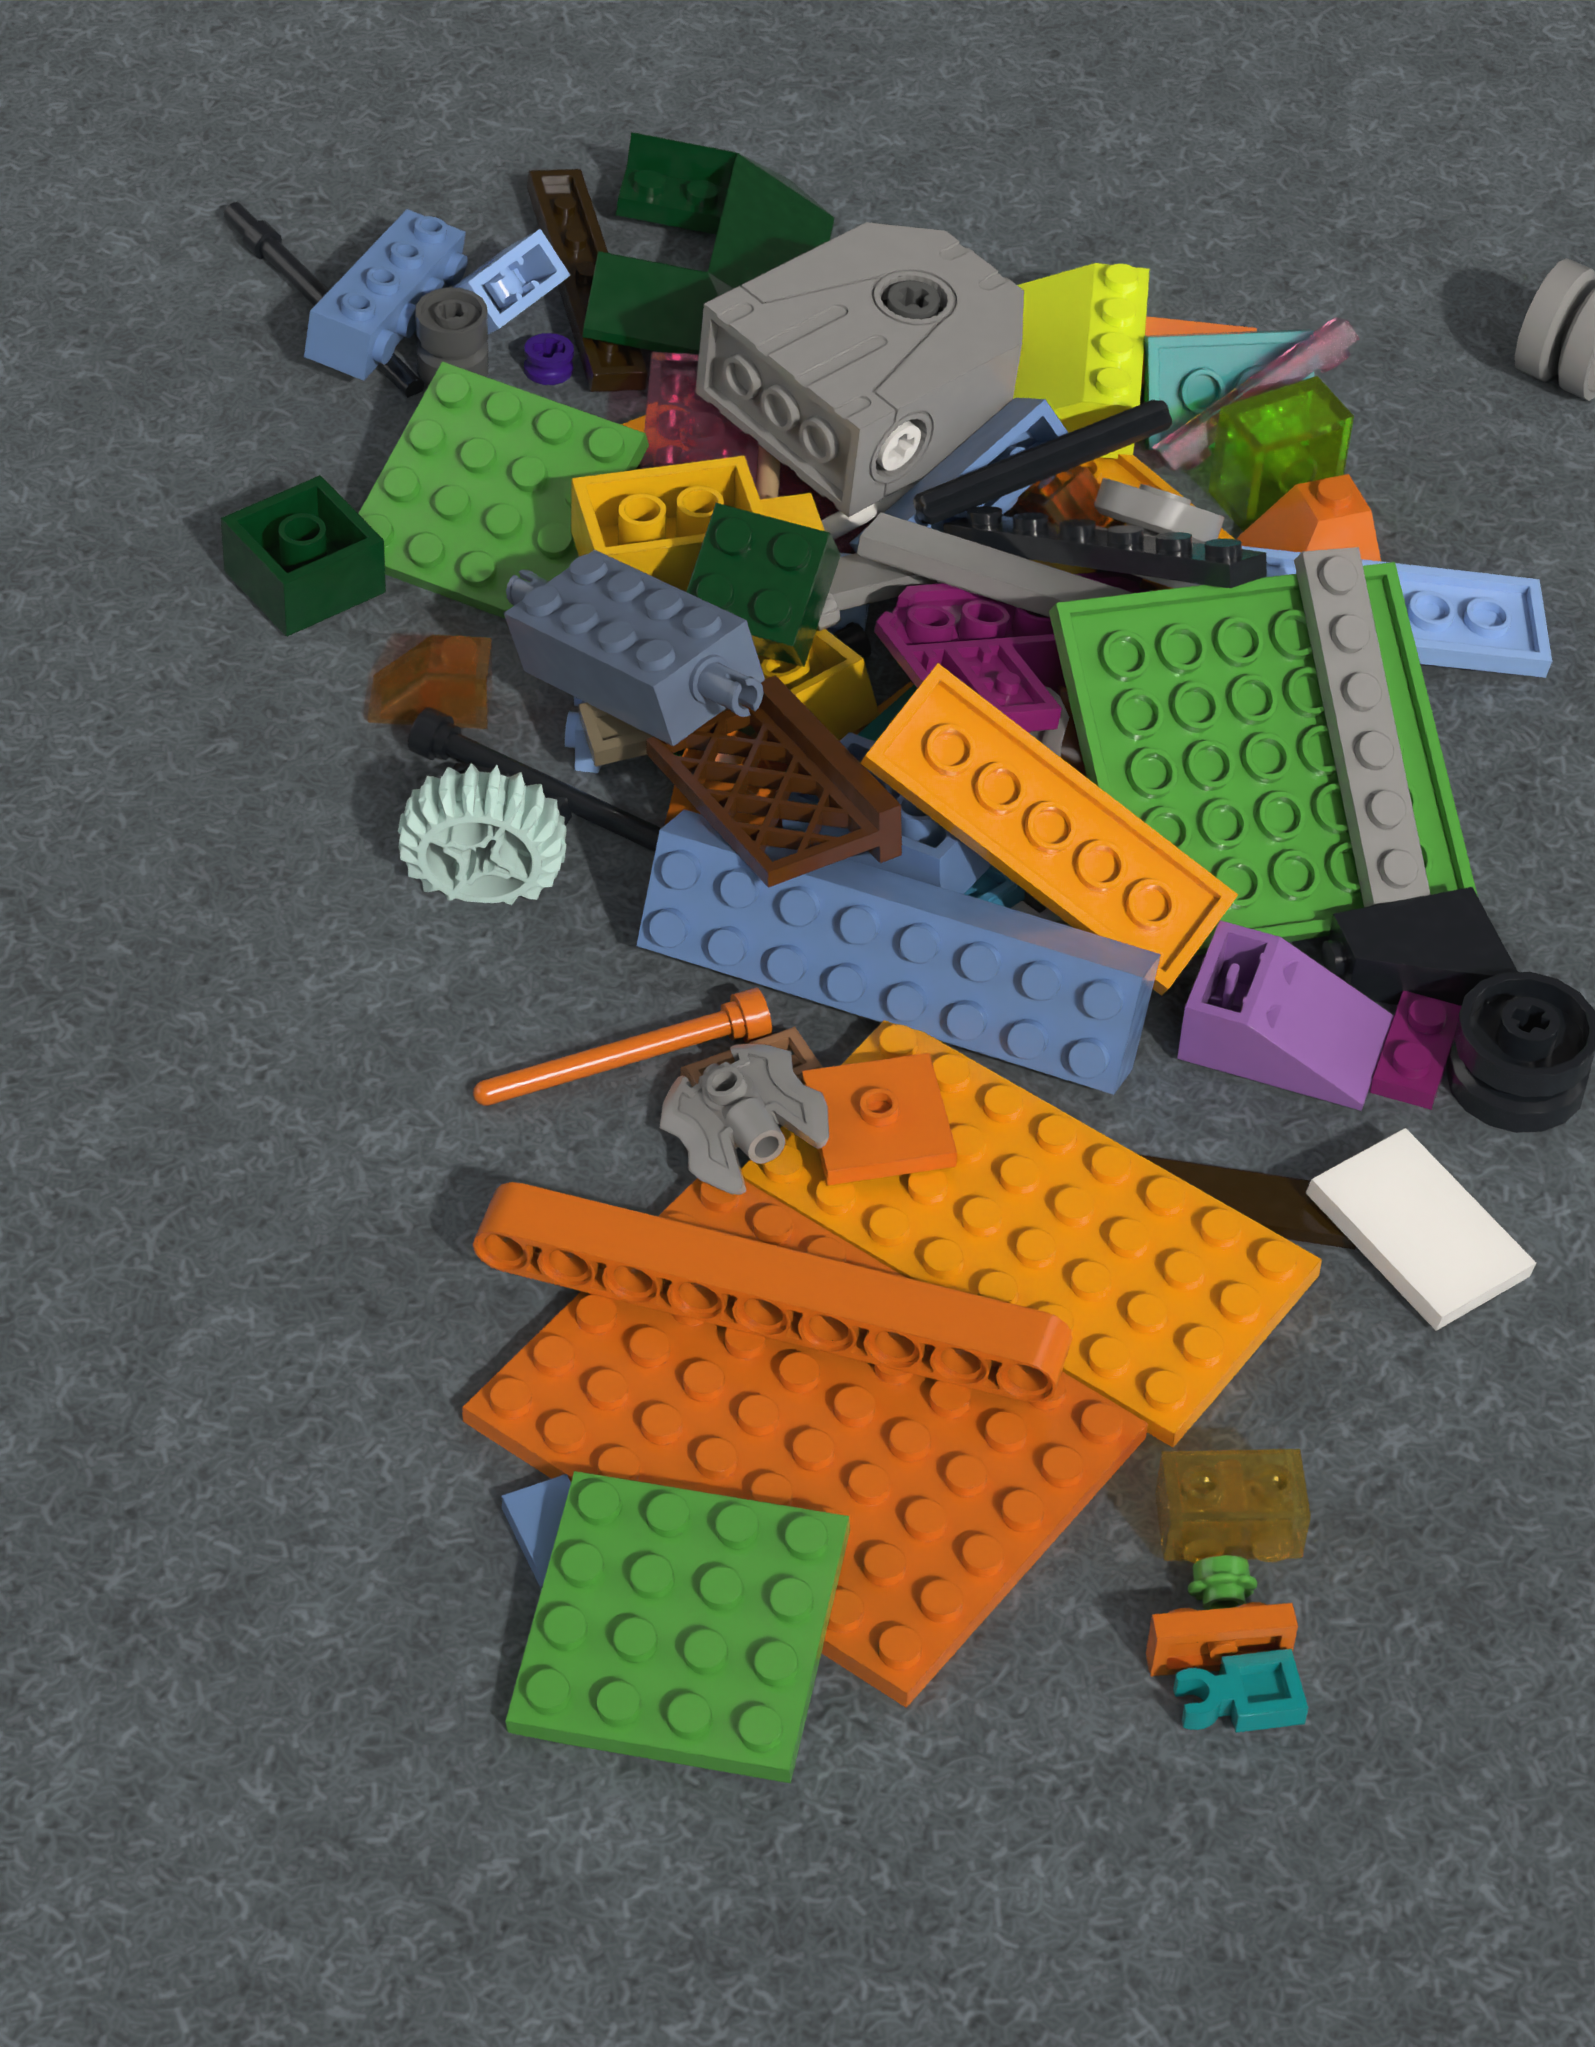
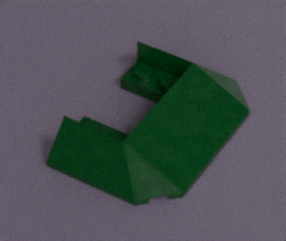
M631 132L627 167L618 196L616 215L717 235L708 272L598 251L582 337L699 359L704 303L738 286L741 287L742 284L830 241L835 218L789 178L737 152Z

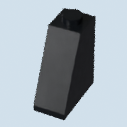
M1473 887L1334 913L1329 939L1322 944L1324 967L1372 1001L1398 1005L1404 990L1462 1006L1465 995L1480 981L1505 972H1518Z

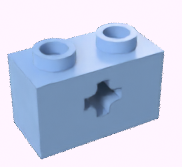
M541 229L506 247L452 288L470 290L483 298L487 305L488 334L500 329L571 275Z

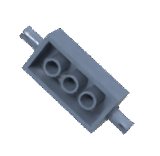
M597 550L578 557L571 563L569 568L550 581L537 576V574L530 570H520L521 578L517 575H513L510 578L506 594L508 601L514 606L504 612V616L525 672L671 746L678 744L726 708L740 717H747L750 715L748 708L738 703L751 708L753 711L759 708L764 694L761 683L765 680L747 620Z

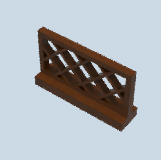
M776 675L766 678L761 683L764 694L762 702L756 711L742 705L749 709L750 715L747 717H740L730 709L723 711L675 746H671L654 736L646 739V753L768 888L865 851H869L879 863L902 855L901 804L860 764L847 748ZM750 725L758 734L756 739L727 735ZM686 748L704 751L701 759L676 756L673 753ZM718 753L747 757L744 765L715 761ZM762 759L785 763L788 769L786 772L757 768ZM706 779L735 783L731 792L707 789L703 786ZM748 786L778 790L775 798L745 794ZM791 792L815 795L819 802L818 805L787 800ZM736 812L765 816L762 825L736 822L733 818ZM779 819L809 823L806 832L775 828ZM822 825L845 828L851 832L840 837L819 834ZM767 846L797 850L796 853L772 861L764 853Z

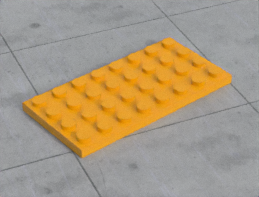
M884 1020L841 1065L930 1053L957 1150L956 1167L827 1186L818 1149L782 1126L780 1129L785 1137L783 1151L775 1159L767 1163L759 1164L749 1160L741 1168L744 1180L906 1278L1044 1311L1057 1316L1068 1325L1072 1333V1341L1062 1372L1147 1422V1433L1173 1448L1318 1278L1322 1259L927 1033Z

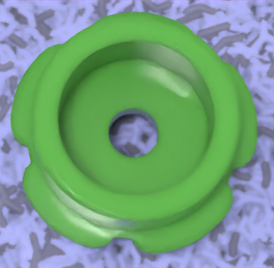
M1230 1555L1214 1556L1202 1559L1193 1565L1194 1581L1188 1585V1593L1190 1596L1196 1597L1197 1600H1203V1608L1205 1610L1235 1608L1246 1604L1245 1598L1253 1594L1254 1589L1257 1588V1580L1250 1576L1249 1562L1245 1558Z

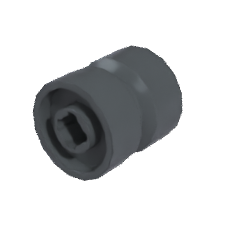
M441 288L421 297L416 304L415 313L416 335L419 338L417 342V372L421 380L429 386L442 362L487 377L489 372L488 312L483 298L473 291L462 288Z

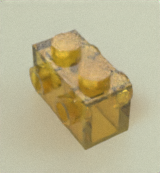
M1300 1449L1162 1451L1155 1498L1164 1561L1188 1560L1196 1563L1205 1558L1223 1555L1258 1559L1264 1562H1277L1288 1558L1303 1557L1311 1514Z

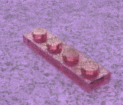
M1334 317L1154 445L1152 450L1164 467L1173 471L1180 466L1183 471L1196 467L1212 454L1208 446L1227 434L1231 439L1244 433L1258 421L1255 413L1273 401L1278 406L1287 402L1304 389L1301 380L1319 368L1322 373H1325L1345 361L1351 354L1347 348L1359 340L1358 335L1348 320Z

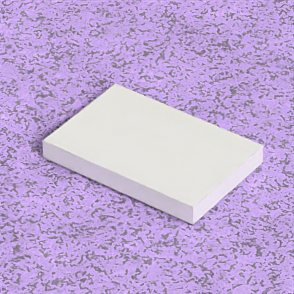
M1406 1128L1311 1179L1306 1194L1435 1331L1527 1279L1536 1265V1262Z

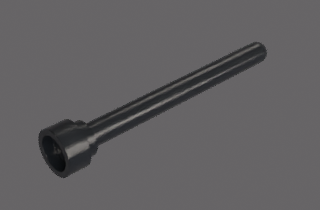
M426 707L422 710L413 723L408 737V748L410 751L432 761L436 757L444 760L453 757L468 765L472 763L473 765L487 768H495L497 765L500 770L509 771L510 777L521 772L526 786L542 784L545 795L567 798L571 813L655 852L660 827L461 735V728L454 725L453 717L432 707Z

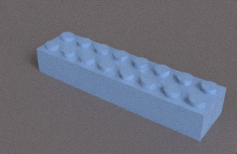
M685 809L659 830L636 945L875 1021L883 1022L885 1020L925 1032L937 1040L1113 1095L1133 1068L1161 957L1159 953L849 859L838 861L768 888L701 814ZM767 846L764 853L772 861L794 854L797 850Z

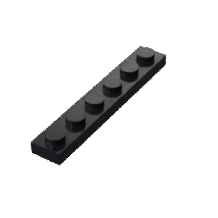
M993 506L967 509V517L943 524L944 533L1030 560L1224 588H1233L1267 576L1266 552L1242 549V542L1236 539H1214L1202 544L1192 542V535L1184 532H1167L1151 537L1144 536L1143 528L1139 526H1114L1107 530L1096 529L1095 521L1089 519H1070L1059 524L1049 523L1048 515L1044 513H1021L1013 517L1002 516L1001 508Z

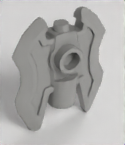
M739 1044L731 1046L730 1050L735 1059L734 1063L724 1062L720 1065H709L704 1070L703 1075L699 1077V1083L693 1087L687 1077L679 1076L672 1084L662 1104L659 1128L680 1138L688 1150V1170L700 1181L730 1194L740 1195L746 1192L736 1149L740 1147L750 1160L755 1163L762 1164L772 1161L783 1151L785 1146V1137L778 1124L817 1149L825 1146L829 1138L828 1106L823 1093L803 1085L795 1075L791 1051L766 1044Z

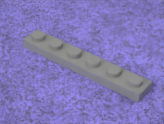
M1359 547L1302 551L1294 559L1364 908L1431 895Z

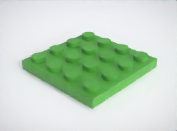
M442 362L358 514L384 539L385 575L505 619L504 612L514 606L510 604L506 594L507 584L513 575L521 578L520 570H530L537 574V576L550 581L569 568L571 563L579 557L571 532V479L636 470L649 447L646 433Z
M574 1471L505 1722L508 1733L567 1745L791 1783L850 1534L849 1516Z

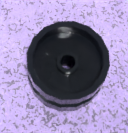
M1505 972L1480 981L1465 995L1454 1035L1455 1040L1446 1072L1452 1095L1467 1113L1483 1123L1514 1133L1543 1132L1566 1123L1581 1108L1595 1055V1010L1579 991L1557 978L1533 972Z

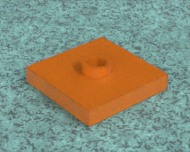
M930 1053L802 1071V1084L822 1092L828 1106L829 1138L826 1145L818 1149L827 1186L956 1167L957 1150Z

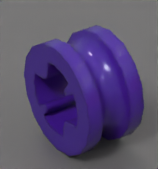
M542 333L534 335L527 340L524 345L526 357L524 373L528 379L542 385H557L571 377L573 373L572 358L574 357V346L569 339L554 333Z

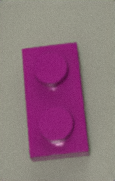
M1403 990L1372 1079L1370 1093L1432 1110L1454 1044V1035L1462 1006Z

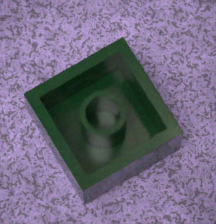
M321 475L221 518L224 571L286 637L386 593L384 539Z
M716 503L686 592L747 620L757 655L805 667L841 554L829 532Z

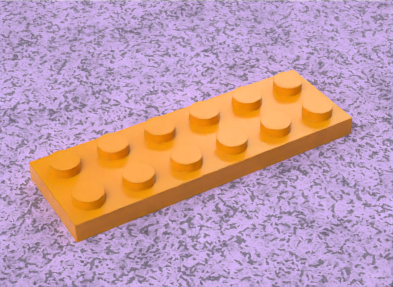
M939 663L933 668L860 762L861 765L1073 928L1161 954L1153 985V990L1161 996L1171 987L1238 896L1236 892Z

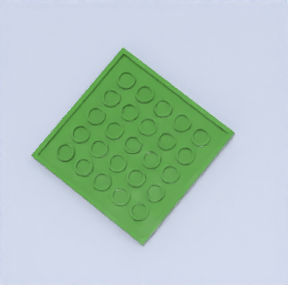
M1395 562L1364 565L1363 570L1430 894L1473 887L1477 894ZM1297 574L1260 578L1233 588L1199 585L1055 603L1049 610V615L1087 778L1238 894L1237 898L1220 919L1221 921L1279 936L1287 942L1329 936L1334 913L1364 908ZM1217 925L1194 956L1207 953Z

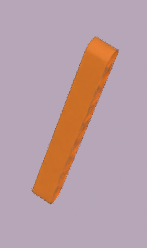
M505 1183L495 1190L473 1242L474 1252L479 1259L491 1268L502 1272L1024 1402H1044L1053 1397L1072 1341V1333L1068 1325L1057 1316L1044 1311L523 1183Z

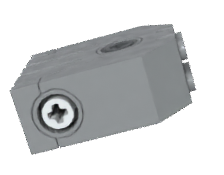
M866 222L742 284L741 287L738 286L704 303L695 392L708 403L711 402L728 420L744 433L750 434L758 441L761 447L783 465H788L796 472L799 478L821 496H826L835 504L838 510L847 517H850L883 499V496L887 497L926 476L1013 400L1022 348L1024 290L1012 280L998 274L997 269L971 249L959 244V240L947 231Z

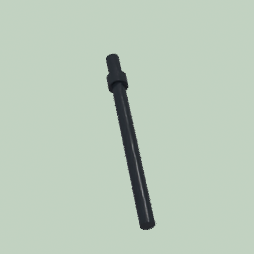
M233 202L227 206L224 211V218L243 236L244 245L258 259L266 258L315 306L329 289L282 244L281 235L268 222L264 220L258 221L239 202ZM393 353L388 363H380L377 366L408 398L422 392L424 382L396 354Z

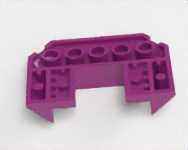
M1113 571L1075 574L1132 593L1152 591L1142 589L1141 583L1143 578L1132 574ZM943 583L907 586L898 596L896 608L891 613L885 611L876 621L874 632L917 688H919L933 668L939 663L1029 734L1032 731L1058 729L1062 708L1046 687L1051 688L1057 693L1058 686L1066 685L1050 617Z

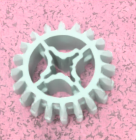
M471 763L467 771L460 774L454 769L447 767L441 779L427 776L424 785L420 789L412 790L411 797L408 798L404 813L401 814L398 833L400 834L398 847L401 851L400 859L405 861L408 866V877L421 879L424 892L440 890L445 893L447 900L456 898L467 902H505L509 905H512L519 896L537 900L544 887H552L554 879L558 875V871H560L561 863L565 860L567 846L565 843L567 831L564 825L565 817L559 815L557 799L545 798L542 784L526 786L521 772L507 777L500 774L497 765L490 773L479 772Z

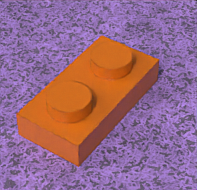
M1250 1602L1235 1608L1199 1611L1193 1608H1179L1168 1613L1152 1614L1146 1647V1658L1150 1676L1175 1675L1179 1671L1188 1668H1200L1209 1672L1219 1671L1221 1659L1225 1656L1292 1649L1293 1652L1298 1629L1293 1603L1267 1605L1261 1602Z

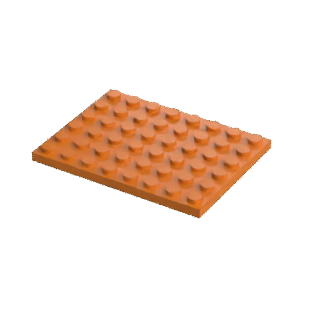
M697 1178L658 1216L905 1277L745 1180L746 1192L736 1195L725 1192ZM582 1291L462 1407L464 1423L551 1479L566 1474L571 1482L574 1471L849 1516L850 1534L822 1654L905 1708L908 1707L1145 1440L1148 1429L1147 1422L1064 1372L1061 1373L1057 1389L1052 1398L1044 1402H1024Z

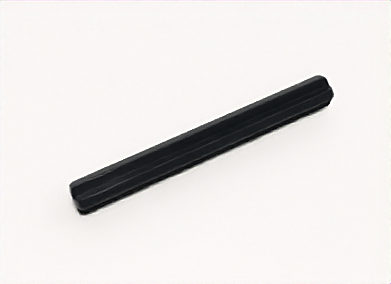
M1150 400L920 492L913 499L917 517L921 523L935 524L965 512L969 508L980 506L1166 431L1172 425L1169 407L1163 400Z

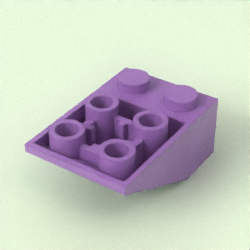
M1220 920L1185 1006L1177 1059L1362 1111L1394 1015L1283 938Z

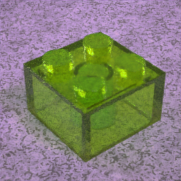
M1318 376L1220 407L1208 492L1244 532L1296 484L1344 475L1354 415Z

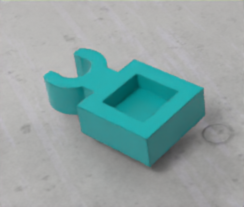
M1292 1649L1222 1657L1219 1675H1213L1211 1672L1200 1668H1188L1179 1671L1175 1676L1173 1687L1175 1697L1195 1695L1203 1699V1702L1184 1705L1181 1720L1183 1728L1190 1730L1205 1729L1214 1724L1218 1717L1231 1715L1235 1733L1303 1725L1306 1722L1309 1708Z

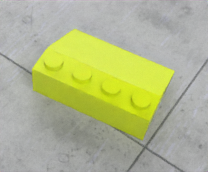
M1093 263L1017 285L1024 290L1023 336L1013 399L1015 397L1046 399L1068 433L1140 405L1150 269L1132 267L1127 264L1109 265ZM1135 443L1101 457L1118 459V454L1133 455Z

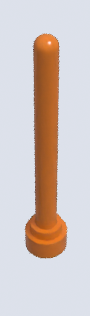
M757 987L734 993L730 997V1002L721 1004V1011L480 1081L474 1087L473 1096L480 1105L489 1106L727 1035L731 1040L743 1038L745 1043L772 1035L769 1009L762 992Z

